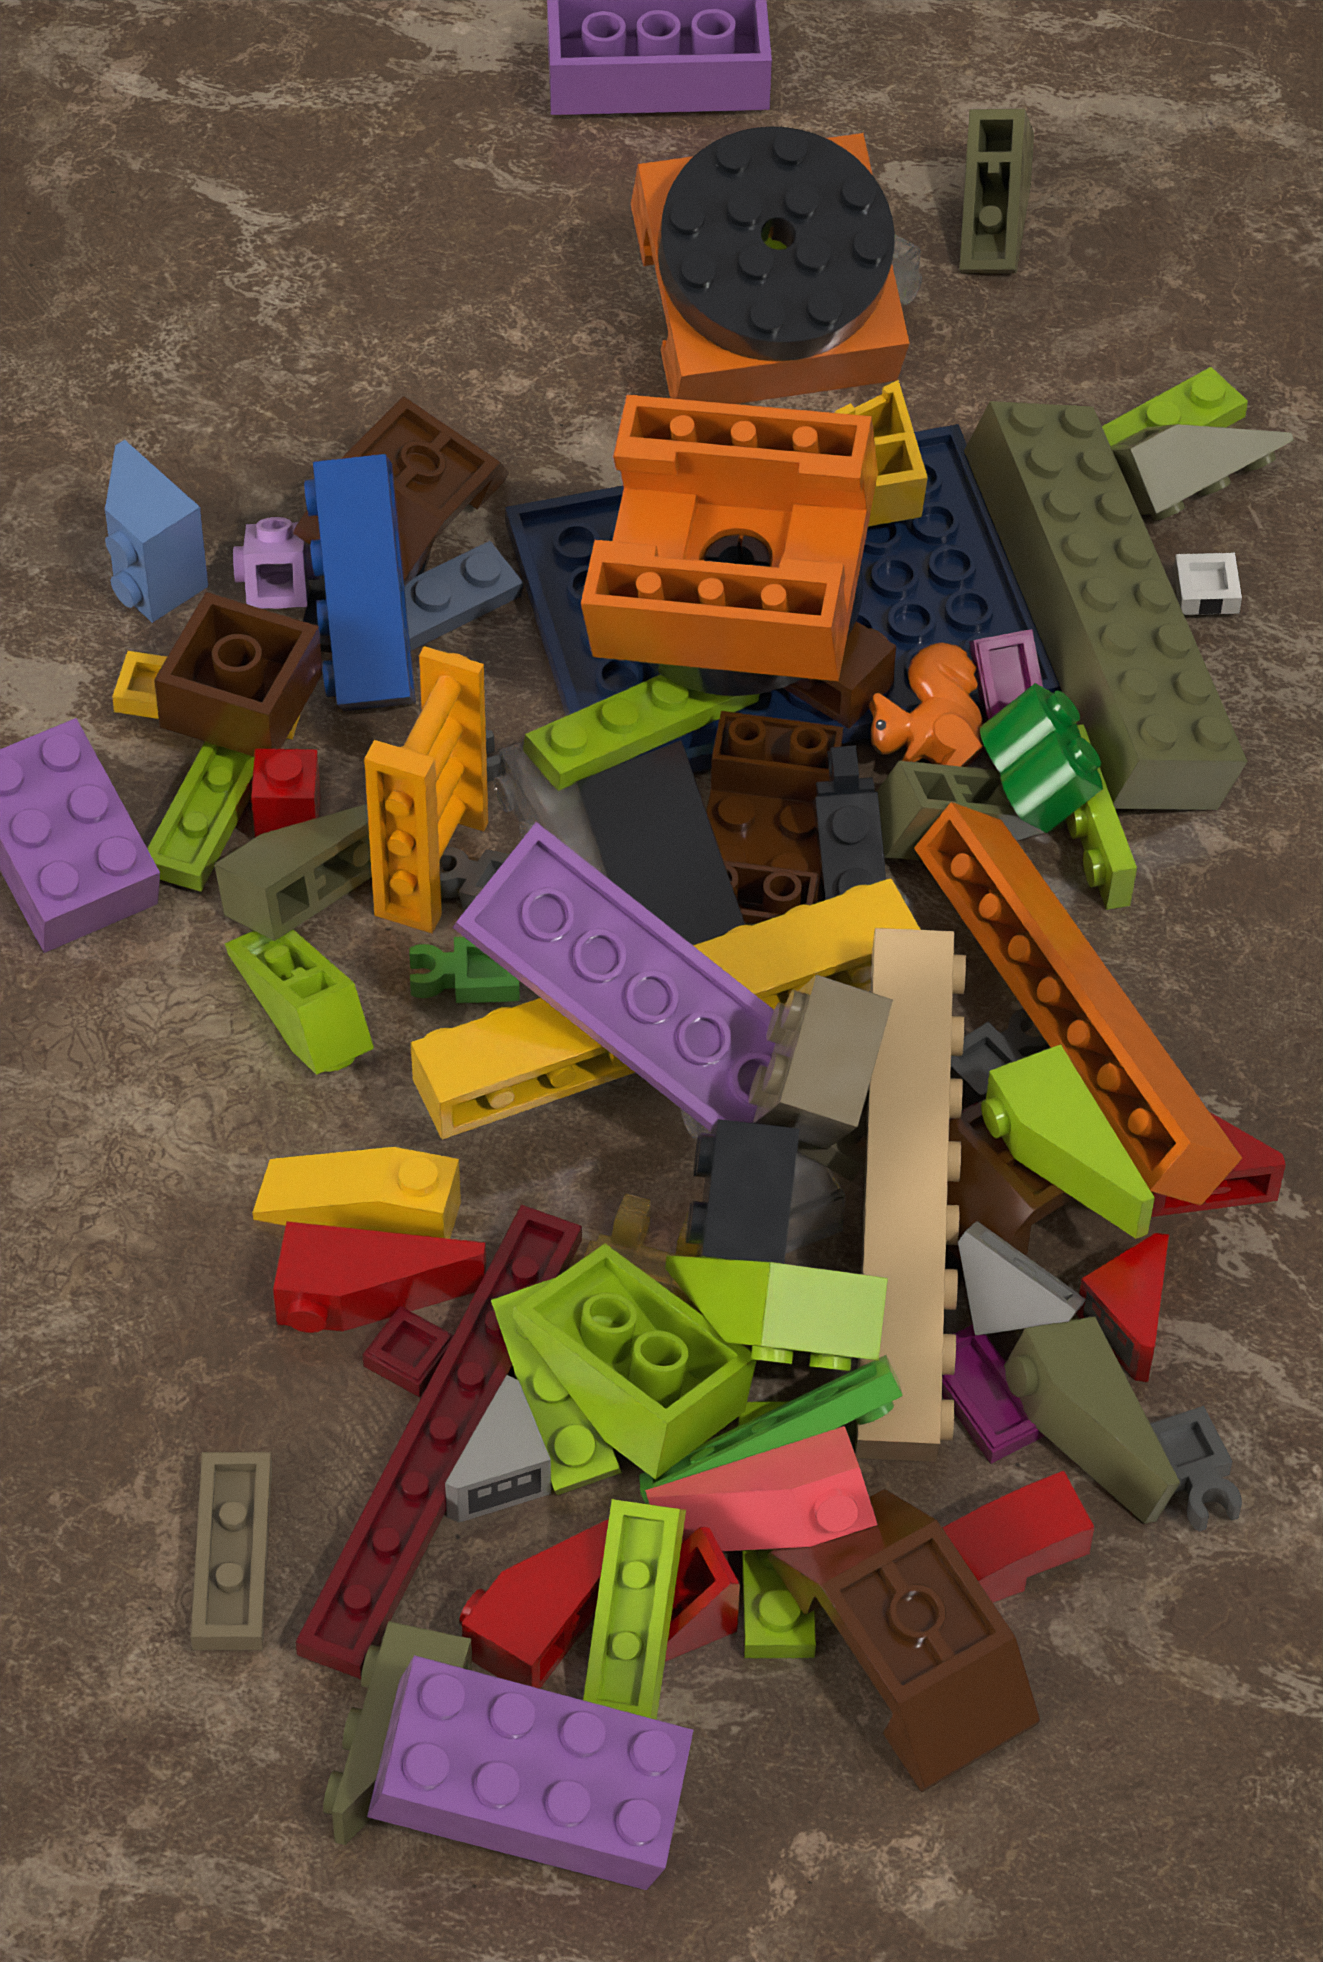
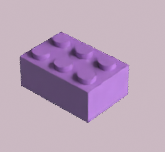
M77 718L0 749V871L43 953L158 904L160 871Z

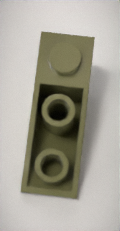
M1174 424L1146 427L1112 445L1111 449L1140 515L1150 514L1152 520L1157 521L1182 511L1185 508L1183 499L1196 492L1198 496H1205L1231 484L1229 475L1243 468L1244 472H1248L1272 463L1276 460L1274 451L1294 441L1291 432Z
M388 1621L381 1647L370 1645L365 1657L361 1677V1686L368 1688L362 1709L352 1707L345 1724L342 1748L348 1750L349 1755L344 1772L332 1771L324 1797L323 1812L332 1815L335 1843L346 1845L372 1819L367 1817L399 1680L413 1656L473 1671L470 1638Z

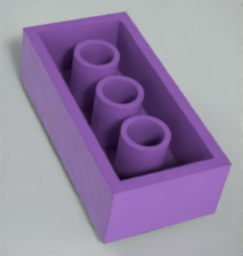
M547 0L551 115L770 110L772 58L766 0Z
M414 1655L399 1680L367 1817L647 1890L666 1868L693 1730Z

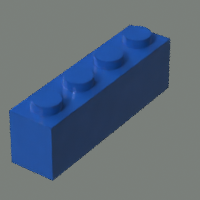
M386 454L313 462L314 479L305 480L304 488L308 515L318 516L320 539L311 540L310 547L315 577L324 576L326 600H317V619L321 637L330 636L332 660L323 661V680L326 696L336 697L337 705L343 711L416 704L392 463Z

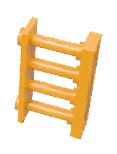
M424 646L419 654L422 711L406 742L401 747L374 740L364 758L374 916L433 934L442 916L440 859L457 825L460 824L484 832L489 823L484 664L472 661L457 653H446Z

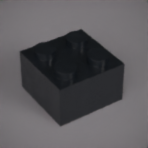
M717 1119L711 1126L710 1134L701 1133L697 1137L693 1176L705 1178L703 1201H693V1203H690L685 1243L697 1245L696 1257L785 1264L800 1129Z

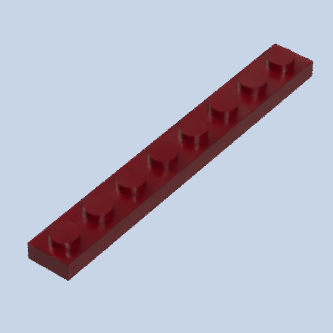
M522 1204L520 1205L295 1642L298 1656L361 1679L365 1657L370 1645H379L386 1631L388 1621H391L447 1510L445 1483L505 1376L514 1377L515 1375L491 1300L556 1278L565 1272L582 1242L581 1225Z

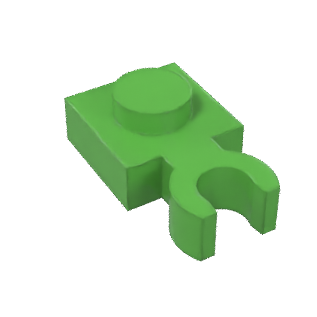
M454 937V952H443L429 944H419L409 948L410 969L425 968L431 970V972L426 974H410L411 996L430 998L438 995L444 989L455 988L456 1003L520 1001L519 980L465 937Z

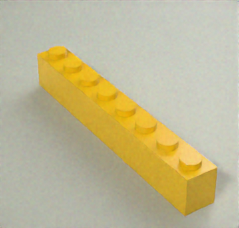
M892 878L871 885L852 887L842 895L813 905L796 906L784 915L752 926L741 925L735 927L725 935L693 946L772 1009H775L779 1002L786 1004L793 989L799 991L815 975L865 991H871L872 947L875 928L921 929ZM542 998L512 1008L501 1007L491 1011L483 1018L453 1028H439L428 1033L424 1038L410 1042L413 1081L442 1140L635 1073Z

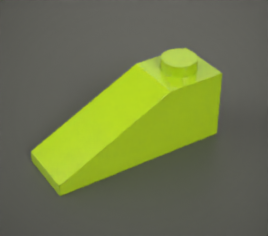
M294 929L276 941L256 931H252L225 943L231 960L291 1051L316 1075L324 1071L331 1072L349 1066L355 1060V1057L374 1049L354 982Z
M1057 1045L990 1070L986 1100H983L981 1103V1111L991 1135L994 1138H1003L1014 1159L1135 1239L1147 1235L1155 1197L1062 1045Z

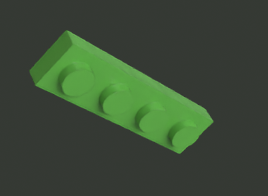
M887 1355L701 1444L657 1479H654L646 1472L640 1474V1494L644 1502L649 1504L645 1490L836 1429L853 1420L858 1425H863L883 1417L894 1408L892 1401L903 1396L898 1377Z

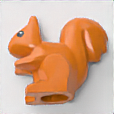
M941 642L921 649L910 660L907 672L909 684L921 702L910 713L880 693L873 695V701L869 703V709L873 715L870 734L872 746L877 753L888 755L905 746L907 750L902 761L918 762L924 758L932 764L969 767L985 749L980 734V727L983 725L978 706L969 695L978 686L974 676L977 668L967 656L966 651L957 645Z

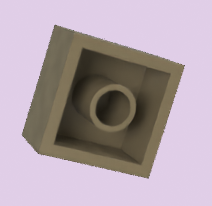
M815 975L799 991L793 989L786 1004L779 1002L776 1005L768 1026L766 1040L775 1043L768 1067L759 1066L750 1089L748 1102L757 1106L753 1123L800 1129V1141L824 1149L830 1148L856 1129L859 1124L893 999L819 975Z

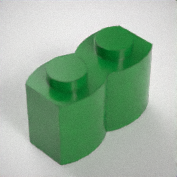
M1034 683L980 727V734L988 755L1000 772L1005 794L1019 818L1048 833L1103 790L1102 780L1097 770L1101 766V760L1091 744L1080 735L1076 724L1080 720V714L1073 702L1061 691L1057 690L1052 693Z

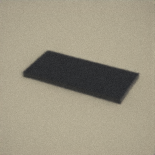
M681 740L576 781L609 880L692 945L725 935L735 927L746 925Z

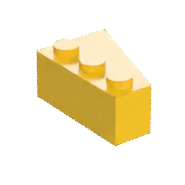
M897 380L884 386L881 395L855 408L850 403L835 411V413L872 416L878 476L868 526L922 517L928 477L900 383Z

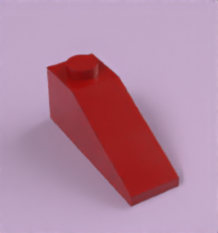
M286 1221L273 1287L277 1325L291 1326L298 1331L307 1333L322 1330L344 1332L391 1318L399 1306L409 1311H414L475 1293L487 1271L486 1242Z
M609 1519L503 1570L487 1591L480 1588L472 1594L459 1618V1624L462 1626V1637L471 1639L472 1662L498 1678L539 1689L543 1686L595 1617Z

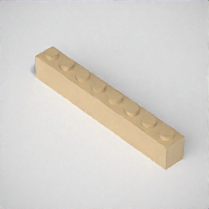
M875 928L871 993L893 999L867 1091L861 1274L888 1278L879 1358L887 1355L898 1377L903 1396L892 1401L894 1408L883 1417L863 1425L856 1423V1458L936 1462L940 1441L953 1440L954 1400L942 1399V1375H954L956 1334H943L944 1309L956 1310L958 1271L957 1269H945L946 1245L958 1244L959 1205H947V1181L959 1182L961 1142L949 1141V1118L961 1119L962 1079L950 1078L951 1056H962L964 1017L952 1016V994H964L966 955H954V931ZM858 1358V1368L874 1360Z

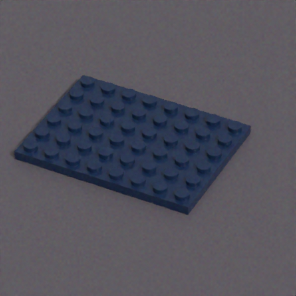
M959 424L914 432L928 477L922 517L868 526L861 560L863 598L856 621L866 628L879 631L888 641L896 645L894 683L883 696L908 713L921 703L910 687L907 672L910 660L921 649L931 644L942 642L957 645L966 651L967 656L972 660L969 641L1029 629L1033 631L1043 688L1052 693L1057 690L1062 692L964 453L967 444ZM623 485L505 507V524L566 716L661 675L647 662L593 657L581 607L594 541L613 540L624 490ZM783 688L759 694L758 702L734 712L844 727L842 744L871 738L870 732L873 715L870 709L848 729ZM976 688L969 695L978 706L983 717L978 689ZM719 719L629 760L681 740L692 771L711 769Z

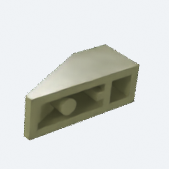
M969 109L959 265L961 273H1017L1031 189L1034 131L1025 109Z
M898 761L876 791L878 792L884 857L921 860L914 847L950 802L1001 819L1016 840L1045 833L1019 818L1005 794L999 770ZM1066 819L1060 822L1049 832L1062 829L1064 825L1067 823Z
M367 804L260 834L216 862L214 866L224 916L276 941L372 878Z
M1096 1317L1025 1328L1004 1367L1006 1369L1008 1387L1015 1397L1020 1398L1028 1419L1036 1425L1040 1432L1144 1524L1156 1522L1179 1486L1180 1481Z

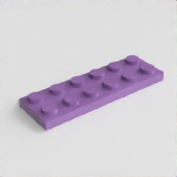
M536 822L452 928L709 1131H711V1126L717 1119L753 1123L757 1106L748 1102L749 1093L759 1066L768 1067L775 1043L767 1041L766 1035L774 1009Z

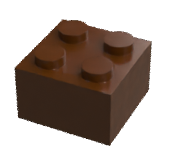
M205 592L154 679L160 728L253 757L255 749H281L322 676L319 626Z

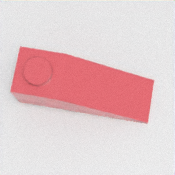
M845 1426L645 1490L650 1505L686 1510L682 1543L700 1526L709 1527L722 1551L811 1547L878 1525L860 1466Z

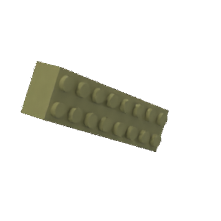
M990 401L964 453L1061 690L1073 702L1080 714V720L1076 724H1084L1090 743L1100 757V770L1115 809L1218 810L1248 761L1094 407Z

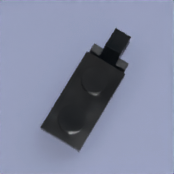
M856 745L831 747L830 751H827L830 781L816 783L817 797L813 800L823 901L842 895L852 887L871 885L886 880L878 792H875L873 777L859 778Z

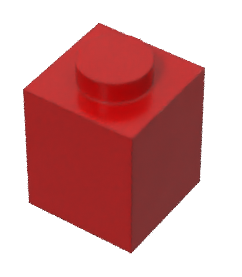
M255 749L251 794L255 838L263 833L320 817L321 790L317 749Z

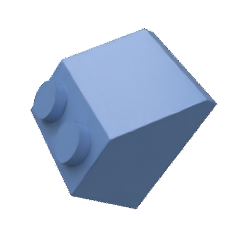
M126 440L115 445L105 505L108 530L105 543L111 555L113 577H111L110 581L114 593L126 607L132 608L134 606L153 623L208 587L200 507Z

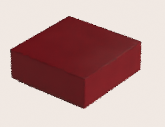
M399 1306L363 1353V1367L420 1398L442 1359L453 1334Z

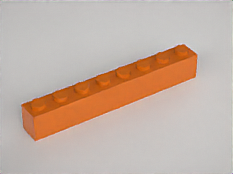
M950 802L914 847L915 851L1049 1046L1052 1048L1060 1044L1062 1045L1150 1191L1201 1206L1242 1159L1241 1155L1003 821Z

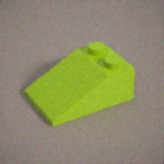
M606 1243L513 1308L512 1318L603 1440L654 1479H657L745 1412L756 1360L751 1359L752 1351L742 1344L725 1342L702 1314Z
M666 1255L665 1270L717 1333L727 1343L751 1345V1359L792 1364L793 1351L811 1353L810 1367L850 1371L852 1358L879 1360L888 1278L774 1262Z

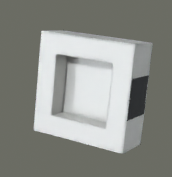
M1235 553L1176 554L1173 572L1177 600L1184 615L1239 614L1242 595Z

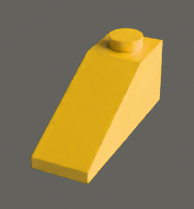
M399 1147L270 1159L252 1212L253 1220L286 1226V1221L450 1239L461 1204L459 1159Z

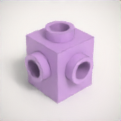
M270 517L262 519L256 524H246L244 546H234L233 548L234 578L236 583L245 582L246 604L261 609L307 607L309 581L318 580L320 576L315 577L313 572L310 545L293 534L298 522L292 523L289 519L282 517Z

